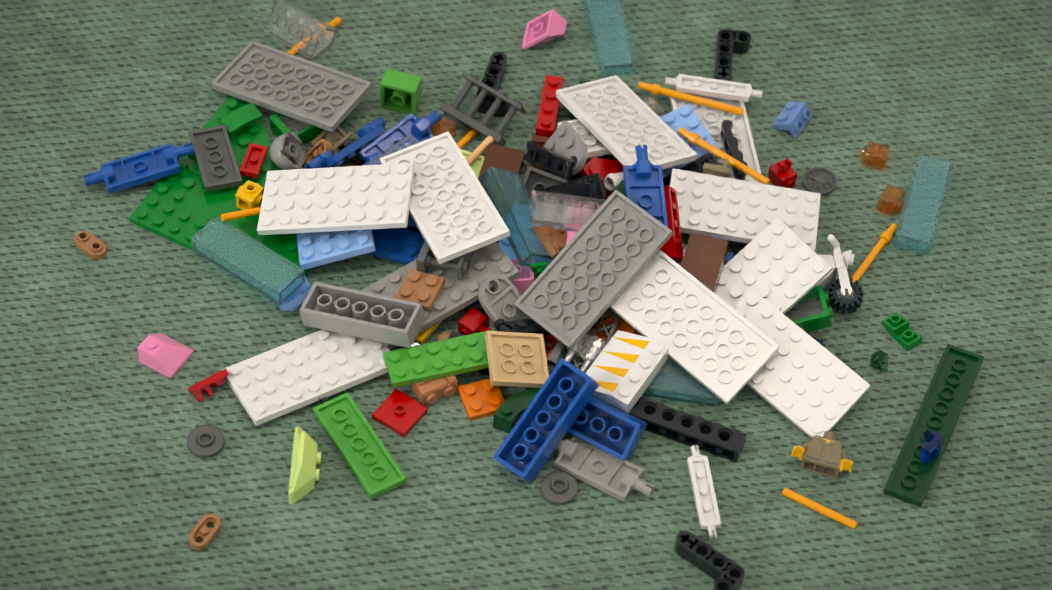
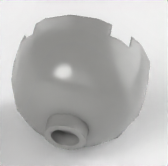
M291 132L284 133L273 140L270 146V158L280 169H296L303 166L305 162V150H301L300 145L303 144L297 135Z

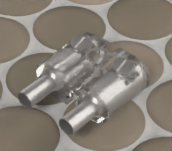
M587 332L572 350L566 347L568 353L564 360L570 363L574 355L582 357L585 362L580 370L586 373L607 343Z

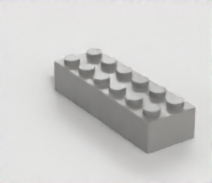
M314 282L299 310L304 326L411 348L425 320L422 304L319 282Z

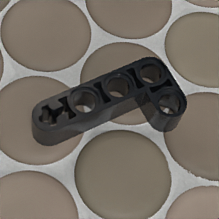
M722 29L718 32L714 79L731 81L733 53L745 54L749 51L751 41L749 32Z
M495 52L491 55L481 81L497 92L506 72V54ZM478 88V91H477V93H476V98H477V96L479 95V93L481 92V89H479V88ZM487 94L477 111L486 114L496 98ZM502 102L494 116L504 117L509 110V105Z
M599 173L541 189L529 195L534 212L537 214L589 198L590 201H598L607 197Z
M681 531L678 533L675 552L714 579L713 590H740L744 579V569L691 532Z

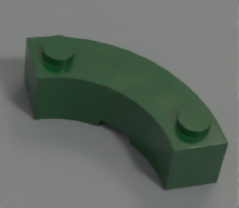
M541 388L519 392L503 402L494 413L493 428L509 434Z

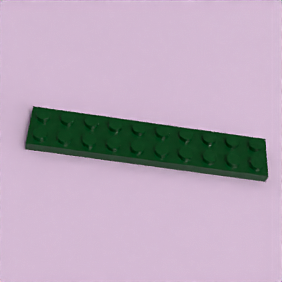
M947 344L883 493L916 506H922L984 360L983 356Z

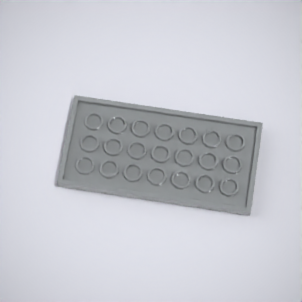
M251 41L211 83L214 90L250 103L253 102L255 105L333 132L373 88L372 82L255 41Z
M615 190L514 305L572 350L670 239L673 232L618 190Z
M497 242L475 250L470 261L469 272L465 274L462 281L458 280L457 270L438 266L428 268L427 273L445 277L446 283L431 312L423 310L425 320L418 334L479 300L478 290L480 284L486 278L502 275L512 281L521 276L520 271ZM461 256L449 261L459 262ZM416 260L360 291L395 298L409 270L418 271ZM489 282L488 287L490 291H495V284ZM383 343L384 346L389 350L397 346L393 344Z

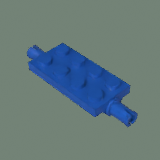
M434 110L425 118H416L412 113L359 152L358 156L364 162L362 166L381 165L379 158L435 137L431 133V127L442 119L440 113L435 115L438 111Z
M382 117L372 121L357 131L360 137L358 140L334 155L329 150L325 151L305 164L304 168L337 167L379 138V135L385 132L383 127L386 126V121Z
M192 142L178 147L170 143L101 164L100 171L83 176L87 187L103 181V183H106L108 193L111 194L181 172L178 163L179 158L195 154Z
M637 145L635 147L637 162L633 165L623 166L625 196L668 227L662 165H653L648 160L647 145H643V148L641 145Z
M405 228L373 229L376 251L366 254L408 264L417 259L425 239L420 232Z

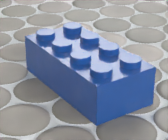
M592 395L567 432L625 461L632 458L647 423Z

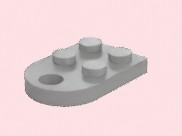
M564 120L543 147L568 159H577V163L572 169V173L575 175L584 167L587 161L588 150L572 125Z
M502 275L490 276L480 284L478 290L479 302L493 323L498 319H503L504 321L530 319L514 305L521 295L507 277ZM489 282L495 284L494 292L490 291L488 287Z

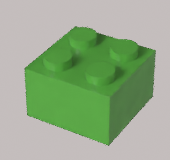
M387 68L380 83V108L408 115L412 113L415 116L421 103L422 77Z

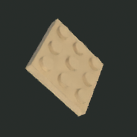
M486 331L485 342L491 385L541 388L549 377L543 334Z

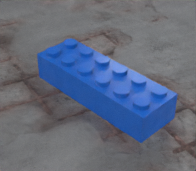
M561 358L493 458L531 484L600 384Z

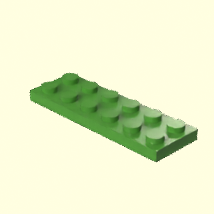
M486 331L412 346L411 348L383 352L384 363L392 387L396 388L489 368L485 342Z
M348 392L313 408L314 415L370 499L406 483L405 475Z

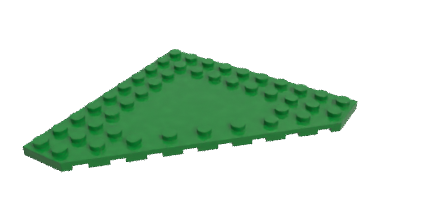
M229 96L202 129L222 126L221 119L247 104ZM261 118L249 128L246 125L234 135H231L227 130L239 172L250 143L268 147V153L258 179L241 176L242 185L249 180L265 187L267 171L280 170L270 158L271 141L264 120ZM194 154L179 158L178 163L181 172L161 178L129 217V222L277 290L302 276H307L311 271V268L302 270L300 267L296 233L258 235L259 215L222 221L221 214L242 210L236 207L235 196L240 186L205 192Z

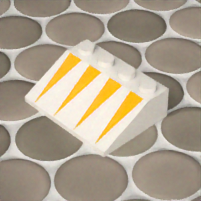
M617 330L585 373L600 384L593 396L629 413L666 363L669 347L653 338Z

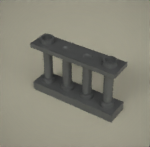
M463 72L462 76L467 81L453 103L448 105L443 102L440 109L444 114L475 130L485 138L492 136L494 139L493 143L504 146L506 141L502 137V133L517 111L522 114L526 113L522 107L523 103L515 98L511 100L480 82L476 75L472 73L468 75ZM474 85L481 89V92L469 110L463 114L459 111V106ZM487 94H490L496 99L482 121L479 120L477 122L473 120V115ZM502 102L509 105L510 109L497 129L490 130L488 123Z
M425 240L416 260L418 271L427 273L428 268L431 266L457 270L458 280L462 281L465 274L469 272L470 261L475 250L462 255L459 262L447 261L439 264L437 259L433 258L434 254Z

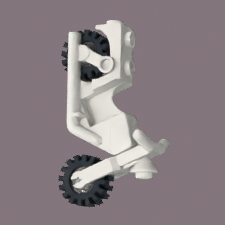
M830 234L827 239L832 245L831 253L829 255H818L832 268V271L816 286L822 285L823 289L835 276L836 282L833 281L832 286L829 287V304H831L832 309L836 308L835 312L837 313L841 310V314H845V311L851 314L852 310L856 312L857 308H860L863 299L861 284L858 286L857 280L853 283V278H849L847 271L848 266L853 265L855 254H851L852 250L841 254L840 243L834 235Z

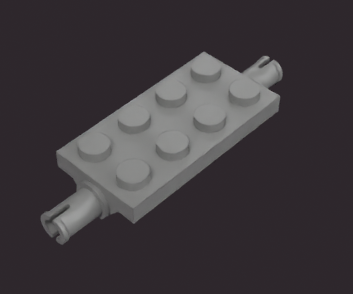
M575 435L570 440L562 439L556 447L560 454L554 462L555 468L625 502L634 489L648 497L651 496L650 493L654 492L655 485L640 479L644 473L643 468L627 460L623 461Z

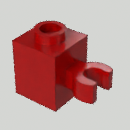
M786 157L785 160L778 161L769 167L767 178L770 179L774 186L792 189L796 183L797 173L791 168L792 162Z
M472 308L458 321V333L464 335L492 330L488 327V317L475 308Z

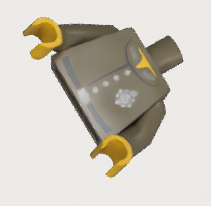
M825 431L823 437L815 435L811 441H806L801 446H794L790 455L791 457L796 456L800 461L802 460L800 469L837 479L839 471L847 470L849 473L852 471L853 462L848 459L845 450L841 449L842 443L834 440L835 434L831 431Z

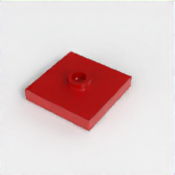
M395 389L372 414V419L404 438L428 412V408Z

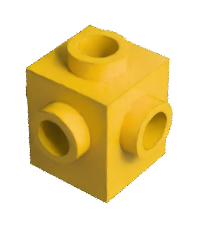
M248 180L239 187L235 194L236 207L245 210L261 206L264 187Z

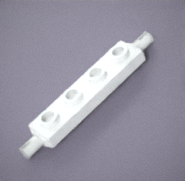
M679 74L677 78L666 77L665 85H674L678 92L743 102H748L751 97L762 98L761 90H754L751 84L683 74Z
M693 445L691 446L692 456L687 459V466L700 529L708 530L710 540H716L718 538L716 529L721 528V519L708 457L700 455L699 446L696 445L695 447Z

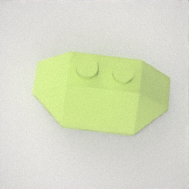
M295 426L288 490L289 504H294L315 488V481L320 479V469H317V464H321L322 453L318 452V444L299 426Z

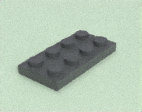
M225 125L189 131L190 142L193 145L195 159L205 192L241 186L242 178Z

